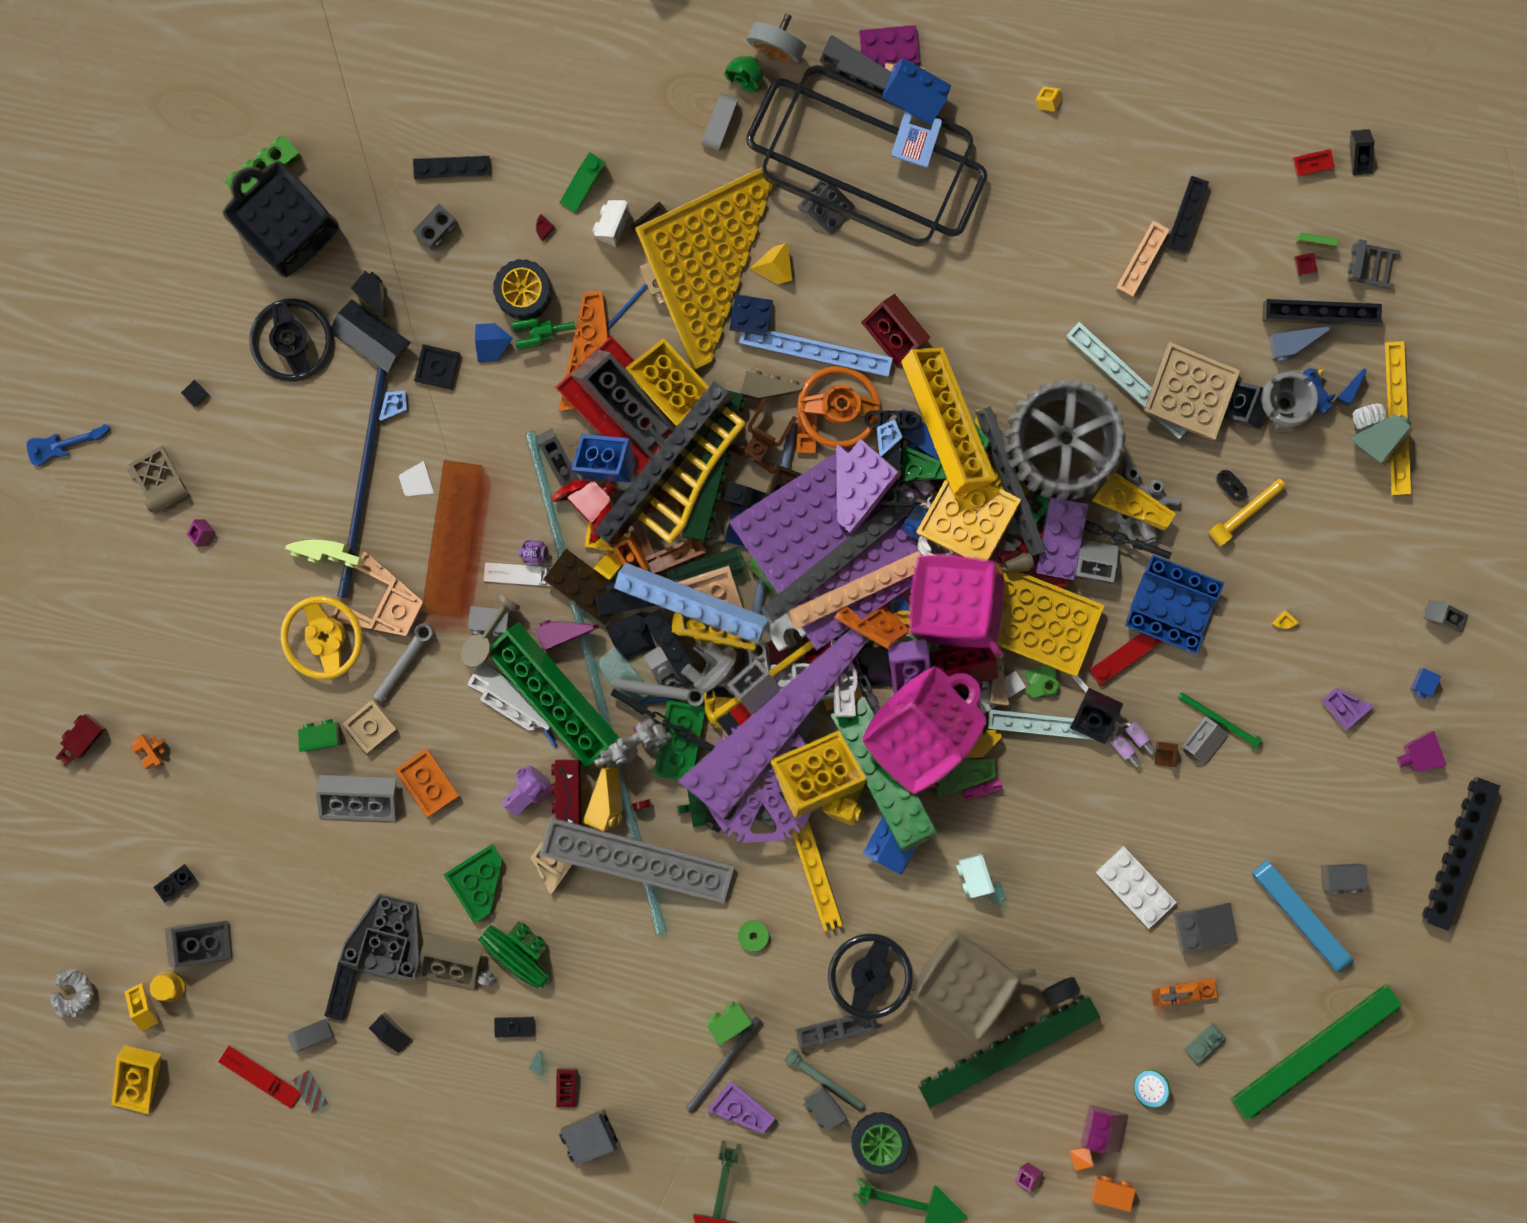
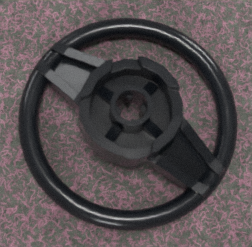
M295 298L282 299L265 307L254 320L249 337L250 350L256 364L267 375L286 382L301 381L315 375L328 361L333 347V332L327 317L312 303ZM288 306H298L309 310L319 319L324 328L325 348L319 361L310 369L305 353L309 347L308 331L300 322L294 320ZM271 312L273 313L274 327L269 333L270 345L275 352L286 359L294 374H284L275 371L264 362L257 347L258 330L263 320ZM287 334L294 336L290 343L288 341L285 342Z
M861 934L844 942L834 953L828 969V984L835 1001L846 1012L864 1019H877L896 1011L907 999L913 982L912 966L906 952L894 940L879 934ZM874 941L866 956L857 960L851 968L850 976L854 986L852 1005L844 1000L837 988L836 968L842 955L852 946L861 942ZM890 947L898 954L904 965L905 983L903 990L890 1006L877 1011H867L874 995L879 994L888 984L889 971L886 966V959ZM869 970H872L875 978L867 980L865 972L869 973Z

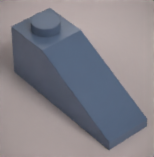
M1329 326L1272 334L1269 337L1272 359H1278V362L1290 360V357L1329 331Z

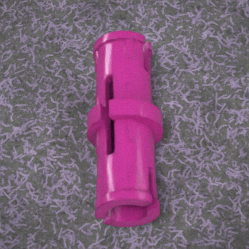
M998 778L984 784L980 783L977 786L963 789L962 791L967 802L981 796L983 798L987 797V794L1002 791L1003 788Z

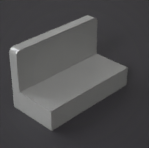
M1205 716L1182 747L1194 755L1201 763L1206 764L1228 734L1218 724Z

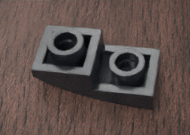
M184 864L153 888L165 903L193 883L196 878L186 864Z

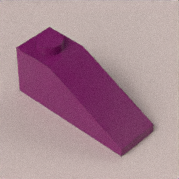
M547 620L540 623V627L536 628L535 632L544 651L553 649L600 627L598 624L551 622Z

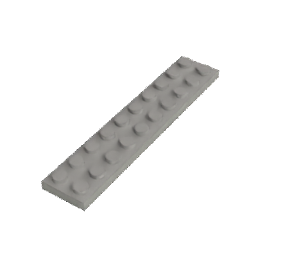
M551 817L540 851V856L720 903L725 902L734 870L733 865Z

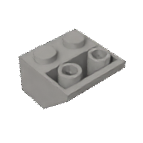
M1082 539L1075 577L1110 584L1114 583L1118 546Z
M757 659L726 685L751 714L756 712L781 689Z

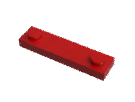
M1140 633L1090 668L1089 671L1097 683L1102 685L1162 641Z

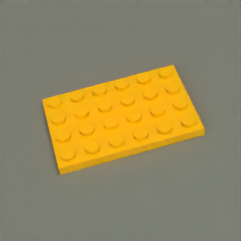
M999 564L1004 572V593L997 646L1077 677L1104 605L1022 572L1006 573L1004 565Z

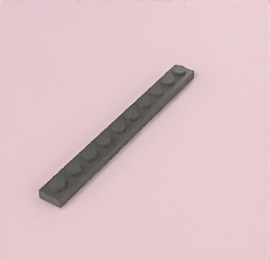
M885 507L854 532V534L849 536L760 608V610L773 624L909 514L912 509L910 507Z

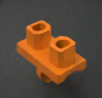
M140 734L136 737L138 740L131 745V748L136 754L143 750L147 752L148 756L141 760L145 769L160 766L164 763L160 757L165 752L162 747L165 743L164 739L158 741L153 736L150 738L153 743L152 745L145 734Z

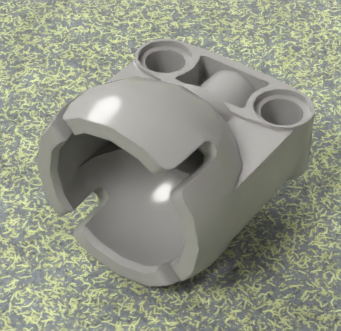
M1291 370L1279 372L1263 388L1262 406L1266 415L1272 420L1273 432H1293L1294 428L1306 422L1317 409L1319 399L1317 388L1301 372ZM1280 400L1287 402V409H1282L1279 406Z

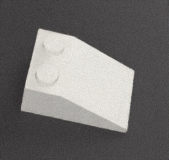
M608 200L607 205L603 204L599 214L602 215L600 222H596L592 230L595 233V239L614 247L617 246L630 214L628 202Z

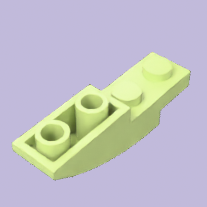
M304 540L288 544L285 548L291 551V555L302 558V555L308 556V561L319 564V561L326 562L327 559L339 562V559L346 561L345 565L356 568L357 565L363 567L366 560L348 554L351 546L327 540Z

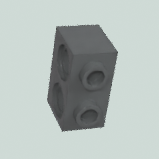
M438 203L413 232L430 249L437 248L444 241L443 237L455 230L457 220ZM441 217H447L448 222L445 225L438 224V220ZM428 231H434L435 236L432 239L425 238Z

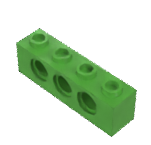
M285 135L283 137L279 136L273 140V145L269 148L260 150L255 159L246 161L242 165V169L248 167L258 168L260 164H266L267 167L275 161H281L288 168L302 156ZM281 152V158L273 160L274 153ZM236 171L231 173L227 177V181H225L230 190L231 182L238 173ZM251 178L248 184L242 183V192H247L254 186L257 180Z

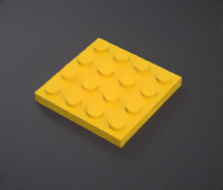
M945 479L916 533L960 556L989 561L1016 513L1021 499L991 484H987L969 493L953 494L948 479Z

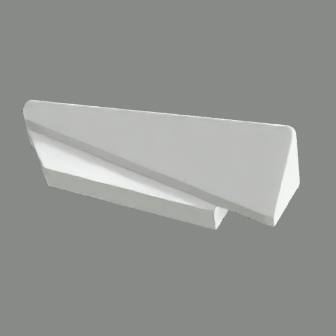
M486 662L477 667L467 685L483 693L480 698L481 701L528 731L535 730L537 727H543L545 730L549 729L550 725L511 682Z

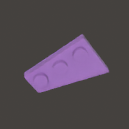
M732 1080L706 1110L761 1133H764L776 1119Z

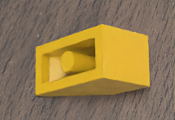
M608 551L594 569L612 582L624 565L615 551L613 554Z
M142 983L125 991L130 1018L141 1032L159 1023L156 1009Z

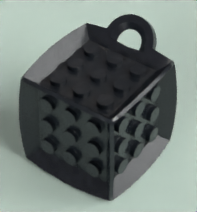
M275 161L263 170L255 167L244 168L234 176L231 182L233 198L223 210L224 218L230 222L242 238L281 277L287 278L302 267L339 230L338 220L328 213L312 192L281 161ZM248 178H255L257 182L254 186L243 193L241 189L242 183Z

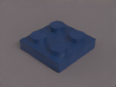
M735 294L729 330L767 336L773 300Z

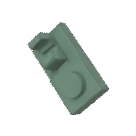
M1212 1023L1184 1049L1198 1064L1226 1037Z

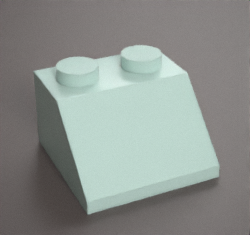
M979 853L958 860L959 865H956L959 877L963 876L965 883L962 886L965 895L969 894L970 898L995 892L982 854Z

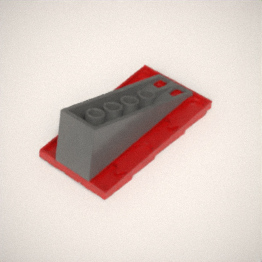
M609 336L554 388L601 436L629 438L635 460L634 471L640 474L677 426L627 373L625 368L635 360L612 336Z

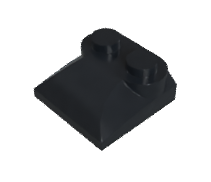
M641 612L606 627L621 663L656 648Z
M862 647L859 650V666L862 673L866 675L870 685L892 686L888 649L885 647ZM865 679L861 680L863 686H868Z

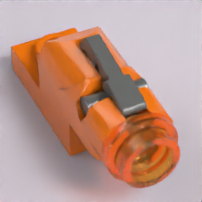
M1215 978L1181 982L1151 990L1153 1005H1158L1159 1007L1218 998Z

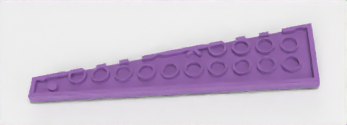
M850 628L678 781L724 818L869 638Z

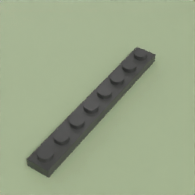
M991 406L975 413L982 432L991 442L989 450L1005 492L1021 499L1014 516L1026 548L1031 556L1045 551L1044 542L1037 530V523L1031 514L1030 505L1023 493V487L1016 476V468H1011L1008 462L1011 459L1010 453L1005 451L1003 434L996 422V415L992 411Z

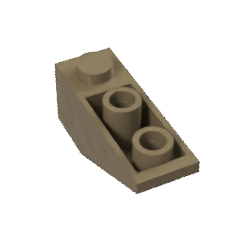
M751 369V372L746 371L741 394L749 398L762 400V398L767 399L798 393L801 391L802 386L799 385L798 381L788 379V382L782 381L779 376L770 374L767 377L762 375L761 371Z

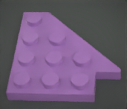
M862 439L856 443L849 453L840 445L836 446L837 521L852 534H854L901 475L898 470Z

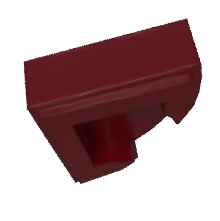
M540 214L536 222V231L539 238L543 241L555 226Z

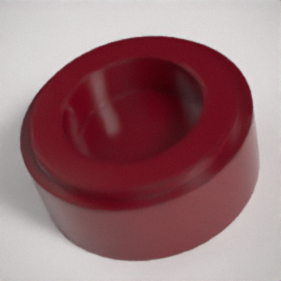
M650 799L632 803V808L636 811L651 807L652 804Z

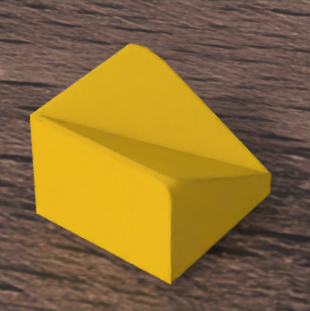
M1043 87L1036 98L1038 109L1056 112L1063 99L1061 89Z

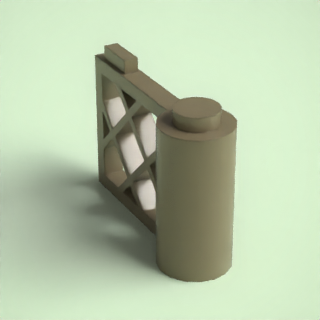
M163 446L128 464L130 468L127 471L132 480H137L147 500L145 505L149 512L153 511L156 514L189 495L186 486L180 479ZM162 453L164 457L162 465L152 463L154 456ZM141 463L148 464L145 475L138 473L135 467ZM151 466L160 468L158 478L148 476ZM164 469L171 470L174 475L169 480L161 479ZM147 479L156 480L155 488L148 491L145 487Z

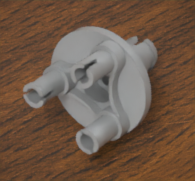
M702 640L698 641L699 645L696 643L693 650L705 658L706 667L700 674L688 664L682 670V674L689 678L693 685L702 693L716 686L723 687L730 694L734 695L726 685L737 676L733 667L737 651L732 647L721 650L714 642L706 645Z

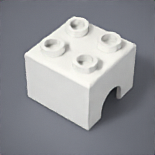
M787 613L773 624L768 619L766 631L778 651L790 649L798 644L794 637L795 628ZM802 628L797 629L801 637L806 635Z

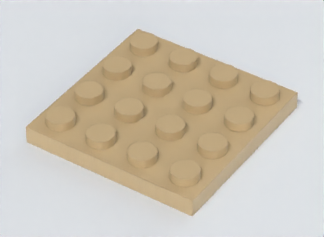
M1169 342L1143 413L1214 441L1240 370Z

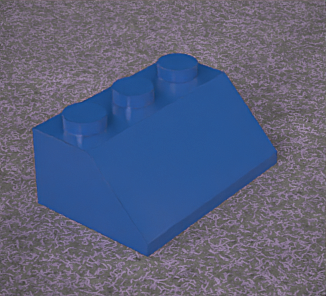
M902 58L892 67L882 98L931 125L946 102L951 85Z
M581 434L571 470L583 478L631 483L635 468L631 440L629 438Z
M882 816L862 854L902 876L918 846L902 853L887 822Z

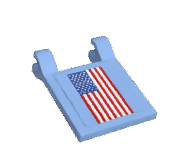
M905 111L891 157L927 168L942 120L935 118L931 130L909 124L912 115Z

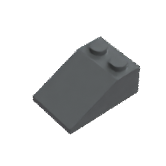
M1230 902L1173 913L1180 951L1183 953L1238 941Z
M227 921L165 928L170 967L177 968L231 959Z

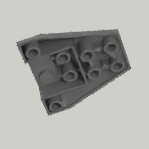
M378 894L344 942L339 963L358 972L393 981H414L419 965L416 903Z

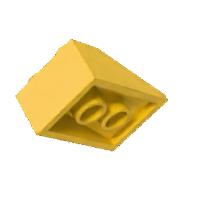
M616 765L602 768L583 823L599 830L606 831L619 826L623 817L621 815L623 806L619 767Z
M127 1045L123 1046L116 1057L111 1105L149 1114L160 1071V1053Z

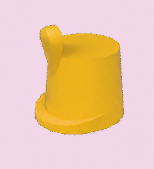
M164 971L151 981L150 993L157 1000L175 1002L184 995L185 982L176 973Z

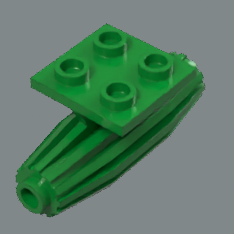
M518 921L508 934L490 925L478 939L492 957L517 978L536 989L539 986L543 989L550 979L547 978L549 973L537 960L548 945L542 937L536 936L531 932L530 927L525 923Z

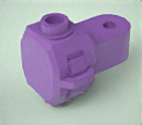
M527 765L525 768L521 767L516 773L517 786L507 795L502 806L516 816L531 802L541 803L544 799L548 800L552 796L549 779L531 765Z

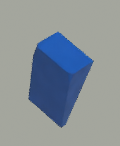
M1365 368L1360 370L1335 400L1346 406L1350 405L1367 370Z

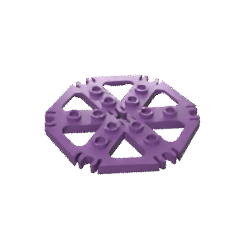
M794 731L772 759L788 753L792 747L800 748L806 745L799 733L797 732L796 737L792 739L795 735ZM723 733L722 736L724 739H726L727 736L725 733ZM721 737L717 740L713 750L722 742ZM771 760L752 782L756 783L759 781V778H762L763 781L771 783L763 785L762 789H760L759 785L751 784L743 793L744 795L732 819H724L706 804L724 834L728 827H730L727 836L730 837L731 833L736 831L738 833L736 840L740 841L742 834L744 835L741 843L786 840L783 832L790 839L792 837L789 834V830L794 828L799 833L800 829L796 824L798 823L803 830L811 812H808L797 818L794 817L779 793L782 790ZM762 803L777 825L774 833L753 834L750 831V826Z

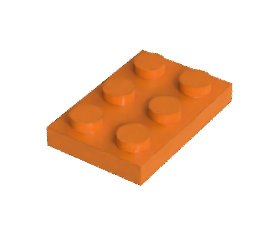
M428 748L395 769L427 818L460 796Z

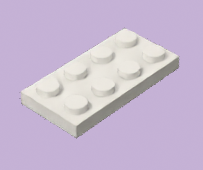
M1124 846L1095 872L1148 929L1177 903Z

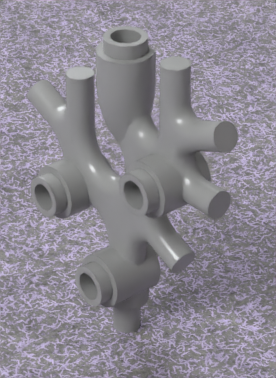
M1131 456L1123 457L1125 463L1123 476L1126 480L1164 506H1179L1180 498H1171L1163 494L1164 484L1161 480L1155 479L1148 485H1142L1139 481L1141 472L1132 463ZM1130 471L1135 472V477L1130 476ZM1154 484L1159 486V490L1153 488ZM1117 512L1114 516L1106 517L1108 525L1119 523L1120 529L1118 532L1126 534L1131 540L1135 541L1131 526L1137 524L1145 543L1149 544L1157 541L1156 529L1152 525L1130 516L1127 519H1123L1120 512ZM1116 534L1114 538L1120 540L1124 536ZM1111 537L1109 538L1113 544L1116 543ZM1128 543L1129 549L1133 548V544Z
M647 719L635 727L637 732L634 735L618 738L617 743L609 746L608 750L601 751V757L594 760L597 767L604 764L610 767L614 763L618 766L631 764L638 755V748L636 747L638 744L644 742V747L647 750H651L653 745L660 748L667 744V740L671 739V734L665 733L662 724L653 726V720Z

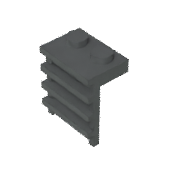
M1359 239L1351 248L1352 259L1348 265L1347 274L1349 275L1347 281L1394 289L1395 284L1387 283L1392 254L1400 255L1401 251L1367 245V240ZM1370 250H1375L1376 255L1371 280L1365 279ZM1381 252L1387 253L1384 275L1382 282L1376 281L1380 256Z

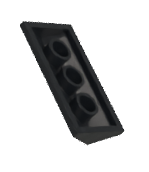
M353 299L337 313L331 326L334 334L387 373L391 372L411 344L409 340Z

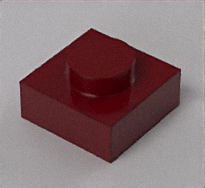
M1314 253L1294 257L1298 276L1318 271Z

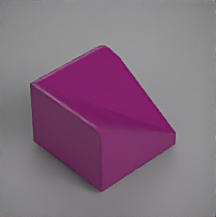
M194 519L187 532V536L195 546H207L215 531L206 520Z
M1026 1163L1020 1167L1015 1183L1031 1193L1038 1188L1043 1172L1030 1163Z

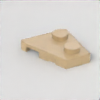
M541 842L530 858L534 866H536L548 892L552 894L573 864L540 856L543 844Z

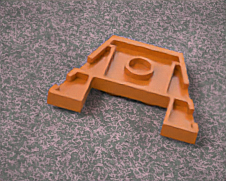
M888 603L863 619L848 607L840 610L835 616L837 620L887 649L904 638L909 632L896 613L892 615L888 610Z

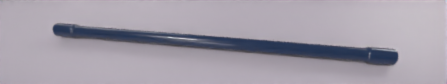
M379 366L376 374L347 543L348 546H351L348 554L354 556L387 373ZM344 561L337 597L349 599L353 567L345 565L346 561Z

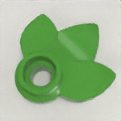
M1042 664L1040 669L1029 668L1025 670L1026 679L1030 683L1025 691L1030 696L1039 697L1043 694L1052 696L1058 692L1059 683L1055 679L1056 669ZM1047 683L1053 685L1051 690L1046 689Z

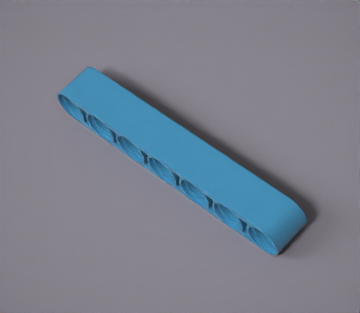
M1267 860L1252 872L1258 882L1338 973L1342 972L1354 961Z

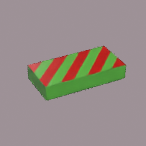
M1300 233L1296 237V243L1334 249L1338 242L1337 238Z

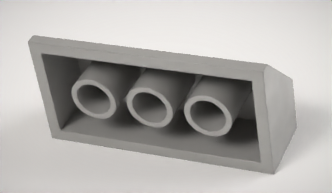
M319 775L316 789L319 818L396 822V778Z

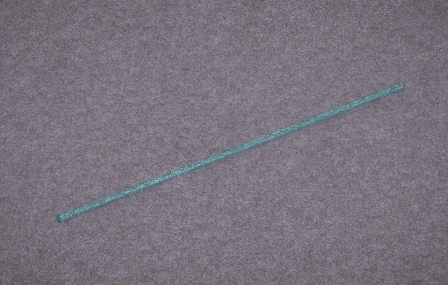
M536 431L525 433V438L531 453L556 553L559 558L565 550V545L554 503L552 502L540 454V446L536 440ZM569 600L575 623H585L581 608ZM587 633L580 636L579 640L598 713L612 728ZM619 765L622 805L631 839L642 841L623 767ZM643 883L655 935L665 933L667 931L660 912L654 885Z

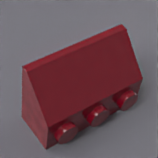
M895 293L882 301L861 321L887 355L892 357V361L897 366L901 364V361L912 349H919L931 338Z
M952 646L930 652L933 666L939 668L949 677L953 674L964 673L972 676L977 683L998 678L997 659L990 648ZM957 684L953 687V689L955 690L962 687H966V685Z

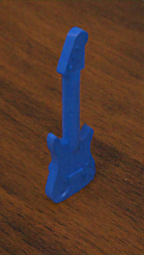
M103 424L102 427L92 429V432L61 441H56L59 436L58 434H53L45 439L31 438L26 444L29 459L33 465H41L51 457L69 455V452L62 451V448L92 439L97 441L109 431L110 427L107 424Z

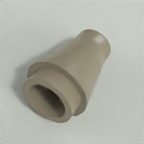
M1022 553L1004 562L1006 573L1030 571L1034 567L1030 553Z

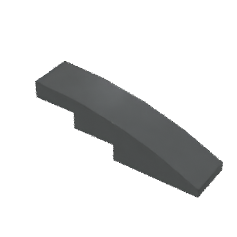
M850 1015L798 1028L795 1031L799 1048H805L819 1043L823 1044L870 1032L878 1028L876 1019H864Z

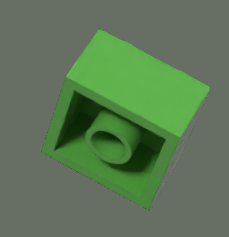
M732 1001L724 1007V1012L721 1014L716 1012L708 1018L707 1028L719 1045H722L752 1024V1019L740 1001L737 1003Z

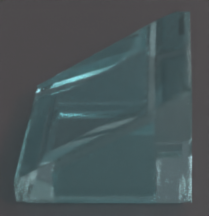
M995 881L993 886L995 892L991 893L988 903L1004 900L1001 882Z
M538 1050L529 1067L530 1070L539 1075H543V1054L541 1050Z

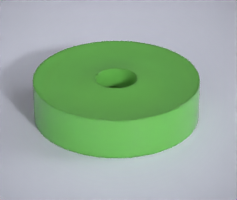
M747 921L739 929L738 941L745 950L751 952L759 951L768 942V930L759 921ZM752 932L757 934V938L754 940L749 936Z

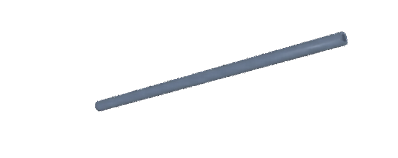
M795 423L790 429L784 442L780 466L788 469L798 423ZM759 577L752 612L761 615L760 608L763 606L766 585ZM744 648L741 666L747 667L750 665L749 649Z

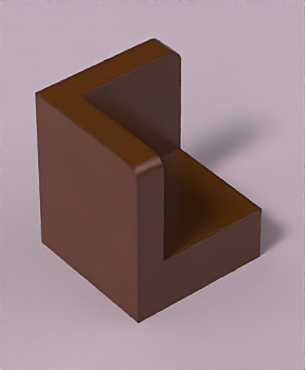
M1157 742L1154 764L1176 767L1178 744Z

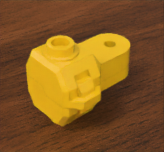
M862 789L822 806V810L833 820L856 825L858 821L862 820L864 813L863 808L858 803Z

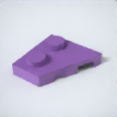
M1339 688L1333 689L1320 700L1344 730L1350 728L1374 707L1371 703L1363 702L1358 697L1346 694L1345 691Z

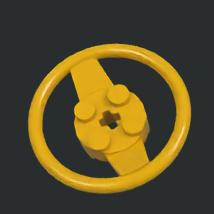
M313 596L298 602L287 613L281 627V645L287 660L297 671L310 678L327 680L345 674L355 665L361 654L363 633L358 618L347 605L331 597ZM321 604H328L341 610L353 626L355 647L351 657L343 666H341V647L346 639L345 628L340 621L329 616ZM303 608L309 623L305 628L306 644L314 655L320 656L325 672L314 671L303 666L291 651L288 640L289 627L295 615ZM323 632H324V634H328V635H329V637L326 638L327 640H325V638H323V636H322Z

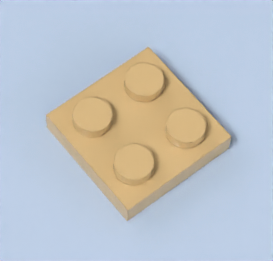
M374 700L368 702L343 723L344 727L366 754L397 730Z

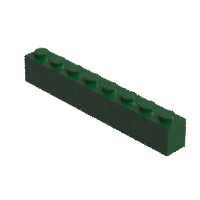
M729 391L733 399L727 408L738 416L739 411L743 412L745 400H742L743 394ZM722 413L715 421L716 424L728 433L736 425ZM710 429L707 441L718 448L724 439ZM735 439L731 442L729 447L733 448ZM729 447L720 457L701 488L687 525L682 531V538L704 543L705 538L709 539L712 528L708 526L710 520L714 521L716 509H713L715 502L719 503L721 491H718L719 485L724 484L726 473H723L724 466L729 465L731 455L728 454ZM704 449L701 461L707 464L712 454ZM699 469V471H698V475H697L696 481L698 480L699 476H700L701 473H702V470H700V469Z

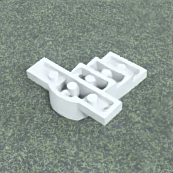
M832 640L830 642V646L833 645L834 642L837 640ZM852 660L819 700L834 699L835 717L856 716L854 692L857 687V673ZM792 663L773 679L782 689L807 668L809 664ZM771 665L770 670L774 668L776 665Z

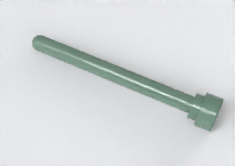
M795 1049L788 1053L784 1061L790 1066L797 1065L859 1110L864 1109L865 1105L863 1102L803 1061L799 1052Z

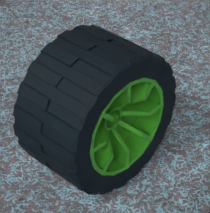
M874 1112L859 1120L853 1129L851 1136L852 1151L859 1165L865 1170L875 1174L891 1173L900 1168L906 1161L910 1151L909 1135L904 1124L894 1115L885 1112Z

